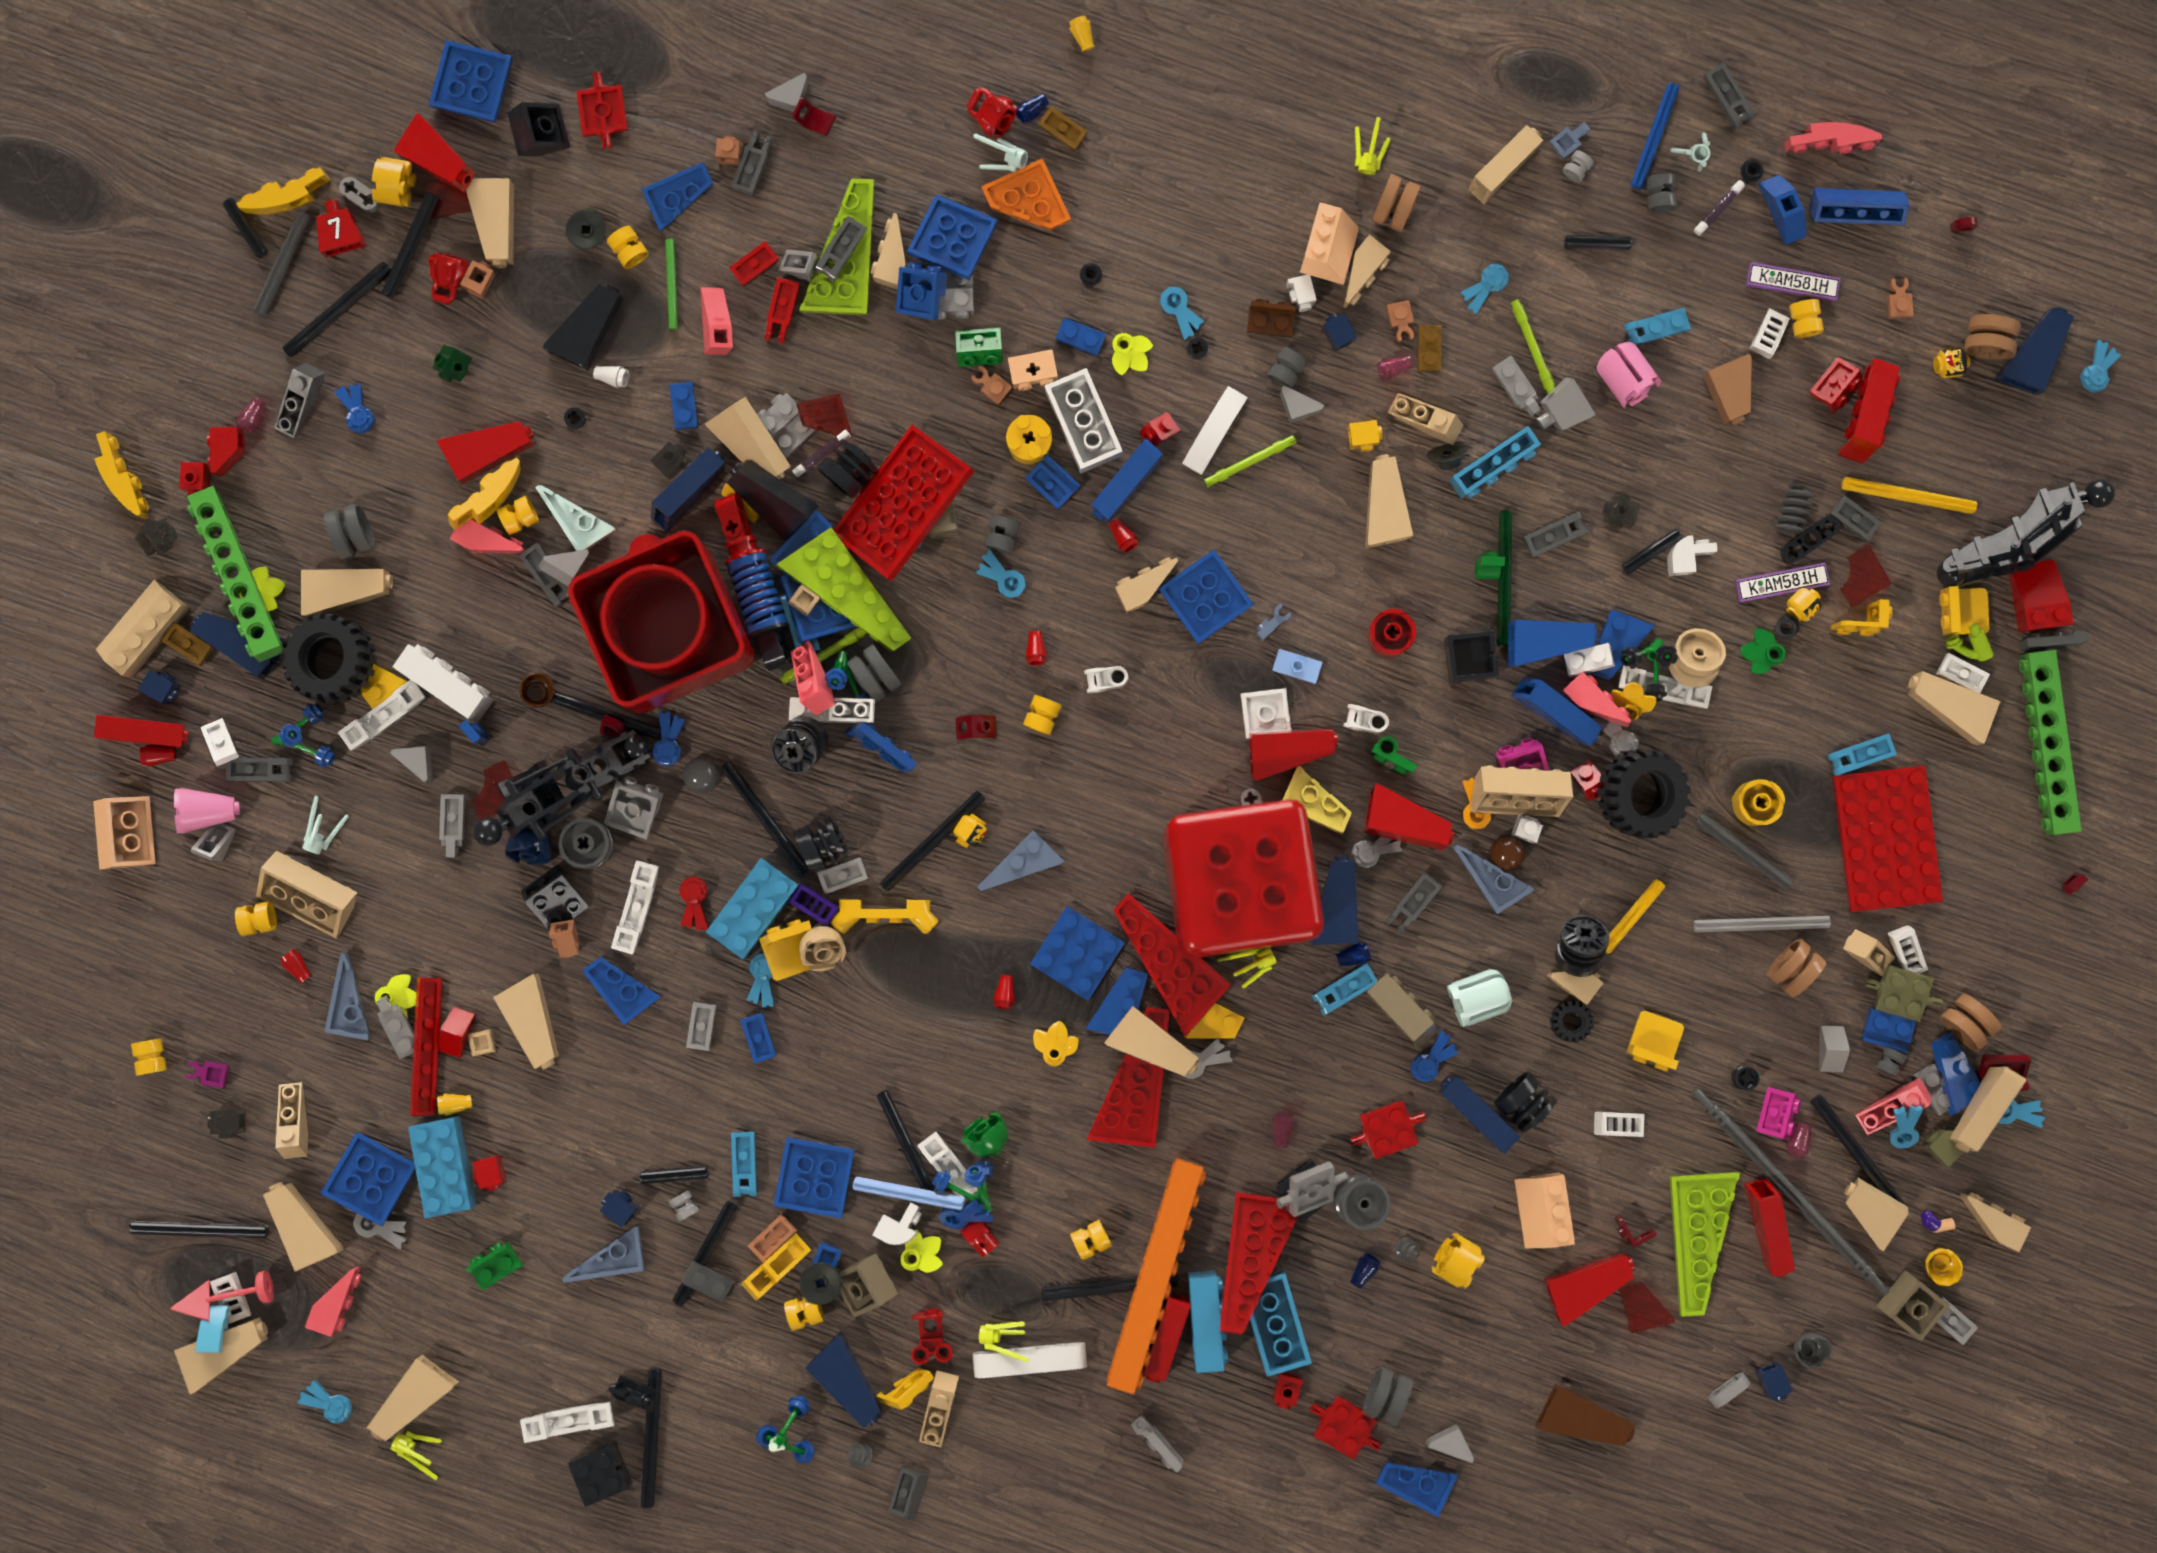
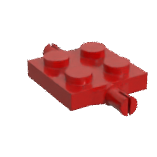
M594 72L592 73L594 86L586 90L576 91L581 130L584 138L600 136L602 139V149L607 150V147L608 149L612 148L610 135L628 131L623 88L621 85H603L602 73L597 72L596 74Z
M1399 1100L1360 1114L1363 1134L1352 1137L1350 1140L1353 1147L1366 1142L1376 1160L1417 1145L1418 1141L1414 1133V1125L1427 1121L1424 1112L1410 1116L1403 1100Z
M1336 1395L1332 1404L1326 1409L1314 1402L1310 1406L1309 1411L1320 1417V1423L1313 1433L1314 1437L1354 1460L1360 1449L1365 1445L1376 1451L1381 1447L1382 1443L1371 1437V1431L1378 1421L1377 1418L1373 1419L1363 1415L1361 1408L1341 1396Z

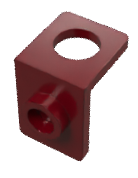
M800 98L792 114V118L803 128L824 136L828 135L836 119L834 114L815 108L804 98ZM805 106L806 114L803 118H800V111Z
M967 715L956 717L955 719L957 740L997 737L995 715ZM964 721L967 724V731L965 734H963L961 729L962 723Z
M1619 1216L1615 1217L1620 1226L1617 1229L1623 1241L1627 1240L1633 1247L1657 1235L1656 1231L1650 1229L1633 1238L1624 1220Z

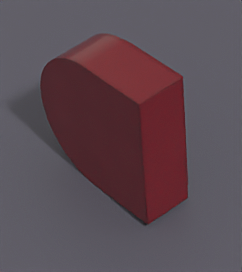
M1976 217L1960 218L1950 224L1952 233L1973 231L1978 227Z
M604 715L599 733L615 738L624 732L625 726L621 721Z
M2074 873L2063 883L2061 889L2067 895H2070L2077 891L2088 879L2083 874Z

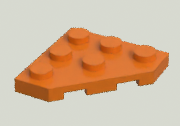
M1043 158L1025 166L1023 169H1018L1016 172L1009 173L981 186L992 210L1050 231L1071 222L1070 215Z

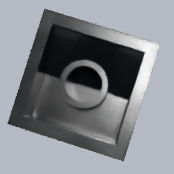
M521 102L507 113L518 156L537 157L570 147L559 104Z

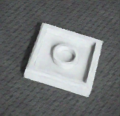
M1286 688L1240 694L1246 739H1249V733L1291 731Z

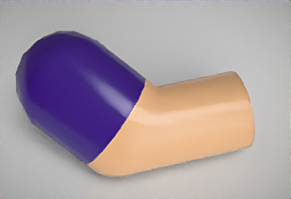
M1925 1211L1921 1214L1922 1224L1934 1233L1955 1229L1953 1218L1939 1220L1932 1211Z

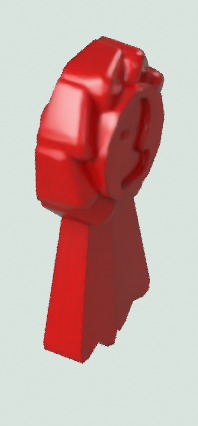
M690 876L680 884L679 894L687 903L681 926L686 925L691 929L695 917L697 931H700L702 928L705 930L709 928L701 904L707 897L708 886L700 877Z

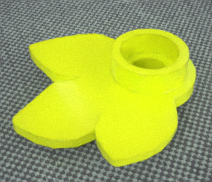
M1120 333L1114 338L1113 349L1115 353L1112 357V364L1118 374L1124 375L1129 367L1136 371L1147 370L1148 360L1145 352L1153 347L1148 338L1141 335L1132 337L1127 333ZM1123 341L1128 343V347L1125 349L1119 345Z
M266 566L258 567L252 573L268 611H274L278 608L274 598L283 592L285 583L277 578L269 577V571ZM247 591L240 592V597H245Z
M401 974L392 977L387 986L377 990L375 994L376 1004L378 999L387 993L390 996L392 1005L397 1004L399 1008H402L408 1019L407 1008L416 1005V992L408 988L411 976Z
M916 1229L915 1231L918 1232L917 1236L911 1242L905 1244L906 1250L901 1255L902 1266L909 1271L920 1269L925 1273L938 1270L943 1265V1262L936 1256L941 1248V1238L935 1236L922 1238L921 1233ZM911 1256H916L915 1263L911 1264L909 1262Z

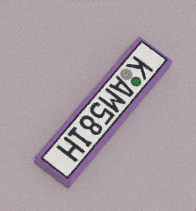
M1754 262L1749 264L1746 286L1833 302L1837 300L1840 278Z
M1826 563L1735 580L1739 603L1793 593L1800 588L1813 589L1830 585Z

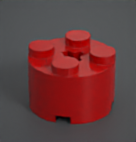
M1387 609L1379 613L1371 621L1367 631L1368 642L1372 650L1385 657L1401 655L1411 647L1416 637L1414 621L1404 611L1399 609ZM1390 628H1392L1393 632L1397 633L1393 638H1390V635L1387 634Z

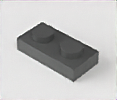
M1846 496L1839 500L1829 514L1836 517L1843 526L1865 542L1871 538L1882 523Z
M693 1260L681 1280L682 1284L722 1303L734 1283L732 1279Z

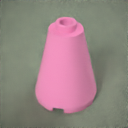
M184 788L175 789L174 808H176L175 825L177 833L184 834L233 821L236 819V815H240V803L235 801L234 797Z

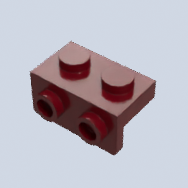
M1983 1054L1977 1077L1981 1084L1990 1067H2007L2026 1078L2031 1059L2029 1055ZM2027 1080L2020 1091L2029 1090L2030 1086Z

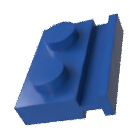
M1048 454L1025 478L1057 510L1081 487Z
M1869 1008L1861 1040L1908 1053V1046L1911 1043L1916 1021Z

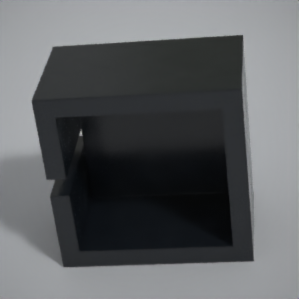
M1493 631L1450 635L1444 638L1449 684L1495 679L1499 676L1497 657L1491 656L1488 658V654L1496 651Z
M616 1440L576 1456L568 1463L584 1507L626 1491L633 1484L626 1464L621 1465L618 1470L616 1469V1466L624 1460Z

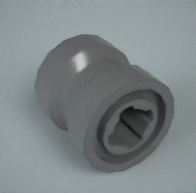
M1885 1047L1883 1051L1884 1057L1882 1061L1878 1062L1876 1069L1898 1078L1900 1074L1899 1068L1901 1064L1905 1063L1907 1056Z

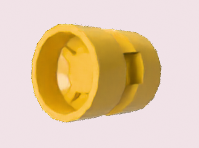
M624 226L618 229L607 239V243L612 251L618 253L617 258L624 269L637 266L649 254L643 243L637 241L638 236L631 226Z
M1818 299L1799 301L1789 306L1791 319L1796 320L1793 325L1795 338L1811 337L1824 332L1822 318L1818 317L1821 313Z
M526 495L515 500L512 506L506 504L497 509L498 516L510 536L522 531V526L524 525L530 527L539 522L538 515Z
M1034 695L1030 704L1032 711L1026 714L1023 725L1040 733L1051 735L1055 724L1052 720L1058 717L1062 705Z
M271 902L258 903L254 908L252 905L237 907L235 910L236 926L241 936L256 934L257 930L261 933L275 931L277 928L276 911Z
M162 1038L131 1044L132 1055L138 1059L134 1063L136 1076L167 1070L165 1058L160 1056L164 1051Z
M1100 1220L1089 1224L1087 1230L1081 1228L1070 1233L1082 1261L1094 1256L1097 1250L1102 1252L1112 1247ZM1091 1237L1093 1244L1088 1245L1086 1239Z
M804 1297L801 1301L796 1298L784 1302L786 1317L792 1331L805 1328L806 1323L812 1326L824 1322L821 1305L813 1304Z

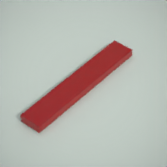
M417 977L410 1116H435L442 978Z

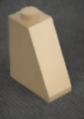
M1858 1178L1855 1183L1850 1182L1844 1192L1846 1204L1878 1248L1884 1251L1907 1217L1908 1206Z

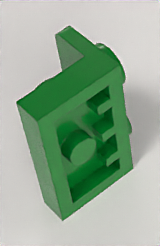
M1000 328L955 331L959 367L1003 363Z
M499 1242L489 1248L491 1253L483 1257L480 1254L469 1261L471 1265L465 1268L467 1273H472L482 1291L524 1266L510 1242L504 1245Z

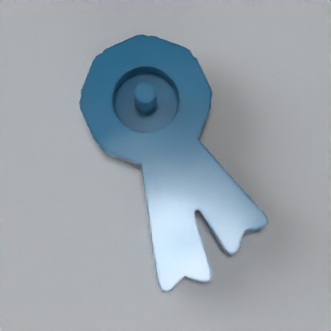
M1491 264L1482 271L1480 283L1461 291V295L1465 297V302L1474 298L1467 309L1473 310L1475 315L1490 292H1500L1508 285L1509 273L1503 265Z
M1169 287L1161 294L1160 306L1167 314L1176 316L1184 340H1187L1188 337H1194L1189 323L1198 331L1199 325H1202L1204 321L1187 308L1188 297L1181 288Z
M2097 340L2095 343L2093 364L2084 368L2080 375L2083 387L2092 393L2100 392L2106 388L2110 380L2107 369L2121 356L2120 353H2116L2115 348L2110 349L2106 354L2108 342L2103 343L2101 340Z
M988 550L987 555H983L982 559L991 568L980 563V569L976 573L979 576L997 581L999 592L1005 597L1015 598L1020 596L1026 587L1024 576L1016 570L1005 571L994 554Z
M760 952L750 961L749 971L754 976L755 981L747 1001L753 1000L757 1004L762 993V1007L764 1008L767 1005L773 1007L774 1000L770 984L772 974L764 952Z
M2013 1099L1998 1123L2011 1124L2014 1120L2019 1119L2036 1127L2043 1128L2042 1121L2045 1120V1117L2031 1114L2032 1112L2043 1111L2040 1107L2041 1101L2034 1100L2017 1104Z
M1911 1105L1908 1115L1904 1106L1900 1109H1893L1898 1124L1894 1130L1890 1131V1142L1896 1148H1910L1919 1141V1132L1915 1125L1923 1111L1922 1106L1914 1107Z
M316 1380L311 1382V1386L306 1387V1390L311 1394L306 1392L300 1393L301 1399L298 1400V1404L323 1409L324 1417L333 1424L347 1421L352 1413V1405L349 1398L342 1394L330 1396Z

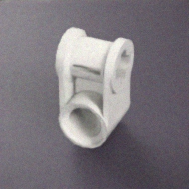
M1121 666L1084 670V674L1087 675L1089 688L1087 693H1098L1122 688L1128 683L1129 679L1127 671ZM1117 671L1125 675L1121 683L1112 681V675ZM1094 676H1096L1097 685H1095Z
M1348 704V717L1343 727L1374 734H1380L1388 727L1389 719L1385 713ZM1374 717L1383 719L1384 726L1382 728H1374L1372 725Z

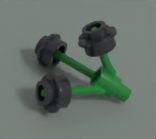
M1655 639L1650 647L1639 651L1636 647L1623 649L1621 662L1624 666H1630V669H1635L1642 662L1643 655H1647L1654 662L1653 684L1647 685L1644 693L1647 696L1656 697V702H1660L1663 700V697L1667 696V692H1665V686L1659 684V663L1662 667H1669L1670 664L1676 663L1678 655L1674 646L1663 645V640Z

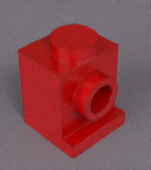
M1287 1372L1278 1373L1272 1395L1273 1401L1277 1402L1276 1406L1284 1409H1290V1405L1296 1407L1303 1383L1301 1376ZM1285 1389L1292 1390L1290 1396L1283 1395Z

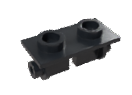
M619 1375L618 1382L612 1383L608 1389L614 1398L651 1413L653 1412L658 1393L657 1389Z

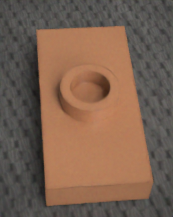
M781 1214L748 1245V1248L764 1263L797 1229Z

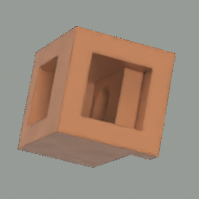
M725 136L723 139L717 138L715 157L718 163L739 166L743 154V143L731 136Z
M472 260L460 283L462 289L484 299L495 276L494 271L491 270L492 266L483 261L477 263ZM479 276L484 278L481 283L476 282V278Z
M574 919L551 923L549 937L552 939L553 948L558 949L559 956L570 958L578 955L580 941Z

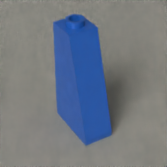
M1145 439L1091 504L1092 514L1100 521L1105 519L1109 522L1162 462L1163 453Z
M1532 620L1508 622L1507 668L1594 647L1598 636L1595 624Z
M1523 677L1511 694V697L1580 744L1591 746V744L1598 740L1599 732L1603 727L1542 680Z

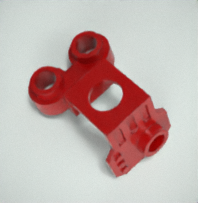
M938 1308L927 1309L911 1316V1320H918L919 1345L915 1346L911 1353V1358L916 1364H925L929 1360L930 1354H934L935 1358L940 1362H947L952 1358V1346L949 1343L943 1342L941 1317H944V1312H941ZM932 1318L937 1322V1328L934 1331L928 1332L925 1330L924 1321L926 1319ZM943 1347L947 1348L948 1354L941 1355L940 1349ZM923 1350L925 1356L922 1358L918 1357L917 1351Z

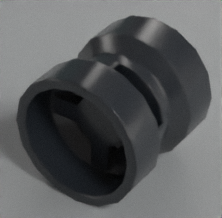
M1738 1066L1731 1074L1732 1083L1736 1087L1745 1090L1756 1088L1760 1081L1758 1072L1751 1067Z

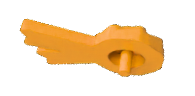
M1472 777L1468 781H1462L1469 800V804L1463 810V820L1472 829H1482L1490 822L1491 813L1470 812L1474 779Z

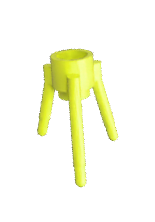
M1380 117L1376 118L1369 153L1365 152L1363 156H1361L1359 127L1355 128V166L1358 167V172L1374 175L1376 170H1380L1381 161L1390 143V138H1387L1376 159L1377 155L1374 154L1379 131Z
M1270 948L1245 951L1217 958V961L1221 962L1256 954L1253 957L1255 962L1234 972V976H1238L1255 967L1261 969L1244 982L1242 988L1247 987L1265 972L1271 970L1272 965L1277 964Z
M1025 1322L981 1325L979 1343L985 1344L986 1350H994L1012 1358L1029 1362L1027 1357L995 1346V1343L1000 1342L1001 1335L1025 1334L1024 1330L1000 1329L1021 1327L1025 1325Z
M409 1431L405 1435L398 1433L392 1443L391 1450L432 1479L437 1480V1475L417 1461L419 1460L427 1465H431L430 1460L413 1451L416 1444L413 1442V1439L441 1443L442 1440L417 1435Z

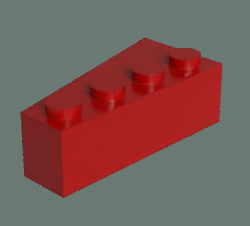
M1874 358L1866 367L1862 384L1857 393V396L1861 398L1857 399L1852 409L1851 416H1854V418L1851 420L1849 427L1846 428L1843 436L1848 439L1844 446L1840 447L1838 456L1863 464L1877 448L1883 446L1886 435H1883L1884 428H1887L1891 418L1888 415L1889 409L1892 408L1896 396L1893 395L1894 389L1898 387L1901 376H1898L1900 366Z

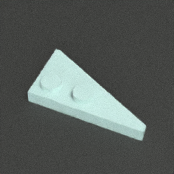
M542 485L535 487L576 551L589 549L616 532L613 526L562 498Z

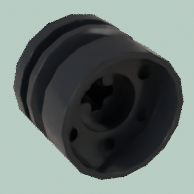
M841 439L838 444L845 451L842 452L834 447L832 450L838 459L834 461L831 458L825 457L818 465L817 470L845 495L854 499L862 490V486L857 481V478L861 477L869 481L871 478L864 470L867 469L872 474H875L878 469L872 463L871 458L859 447Z
M800 716L793 718L773 738L771 755L774 762L787 773L801 774L807 772L825 754L828 748L826 729L819 721L811 717Z
M830 815L824 817L827 828H824L820 820L815 821L817 828L815 833L812 832L808 825L793 831L800 852L812 875L827 869L825 860L827 857L830 858L834 865L838 864L836 853H839L843 861L849 859L847 844L843 834Z
M1576 915L1569 918L1562 926L1555 951V959L1559 967L1566 973L1576 977H1588L1595 974L1602 966L1610 939L1606 926L1598 919L1587 915Z
M1530 1071L1516 1078L1494 1102V1105L1504 1115L1516 1112L1511 1122L1514 1125L1519 1123L1517 1129L1521 1133L1527 1132L1542 1122L1557 1102L1554 1096L1547 1097L1549 1093L1547 1089L1535 1093L1540 1082Z

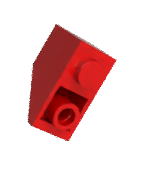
M237 426L209 428L210 434L207 435V445L210 448V457L207 459V465L210 472L218 477H222L245 453L244 430Z

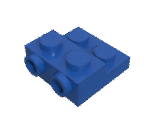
M909 262L908 266L899 267L896 313L931 320L938 319L940 296H945L947 273L941 272V267L927 266V269H924L921 263Z

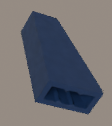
M2059 307L2051 308L2045 312L2017 347L2016 356L2007 360L1996 374L1995 379L2036 396L2046 390L2074 316L2068 314L2067 310Z
M709 447L701 453L652 501L650 519L668 533L724 471L725 461L723 456L717 451L713 452Z
M205 612L193 620V627L190 630L192 633L256 677L265 679L281 656L279 654L259 663L254 656H249L245 645L248 644L247 639L240 635L237 628L239 623ZM257 632L254 639L261 638L264 632ZM280 637L283 647L286 648L288 644L285 642L286 639Z
M1349 856L1335 857V861L1329 862L1320 898L1324 921L1323 930L1318 937L1310 940V945L1358 943L1355 861H1349Z
M1453 1075L1452 1078L1448 1076L1440 1083L1441 1089L1438 1092L1498 1151L1505 1154L1521 1138L1457 1076Z
M839 1332L807 1364L805 1369L863 1428L868 1424L873 1426L881 1417L879 1413L882 1406L844 1335Z

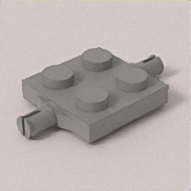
M1329 1161L1291 1176L1290 1191L1288 1195L1276 1199L1277 1206L1282 1208L1289 1205V1212L1296 1217L1333 1202L1336 1186L1348 1181V1175L1346 1172L1334 1176V1165Z

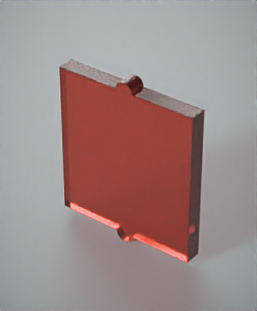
M439 179L423 182L425 193L430 192L439 197L431 219L470 211L466 190L462 192Z

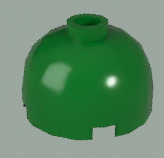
M989 1113L990 1118L984 1121L980 1117L964 1130L965 1138L961 1137V1140L972 1154L978 1157H994L1003 1151V1147L1008 1139V1128L998 1113Z

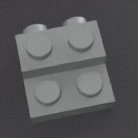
M941 269V272L947 273L945 296H940L938 319H946L947 316L965 319L969 318V315H974L973 274L970 280H967Z
M786 393L783 396L778 394L771 401L772 406L767 411L762 409L757 415L787 459L819 428Z
M620 778L615 783L604 824L647 840L655 816L658 814L664 793L659 792L657 786L637 784L635 778Z

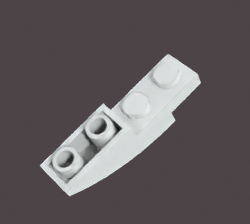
M790 697L789 720L805 716L822 723H874L875 699L834 698L835 705L816 716L800 703L799 698Z

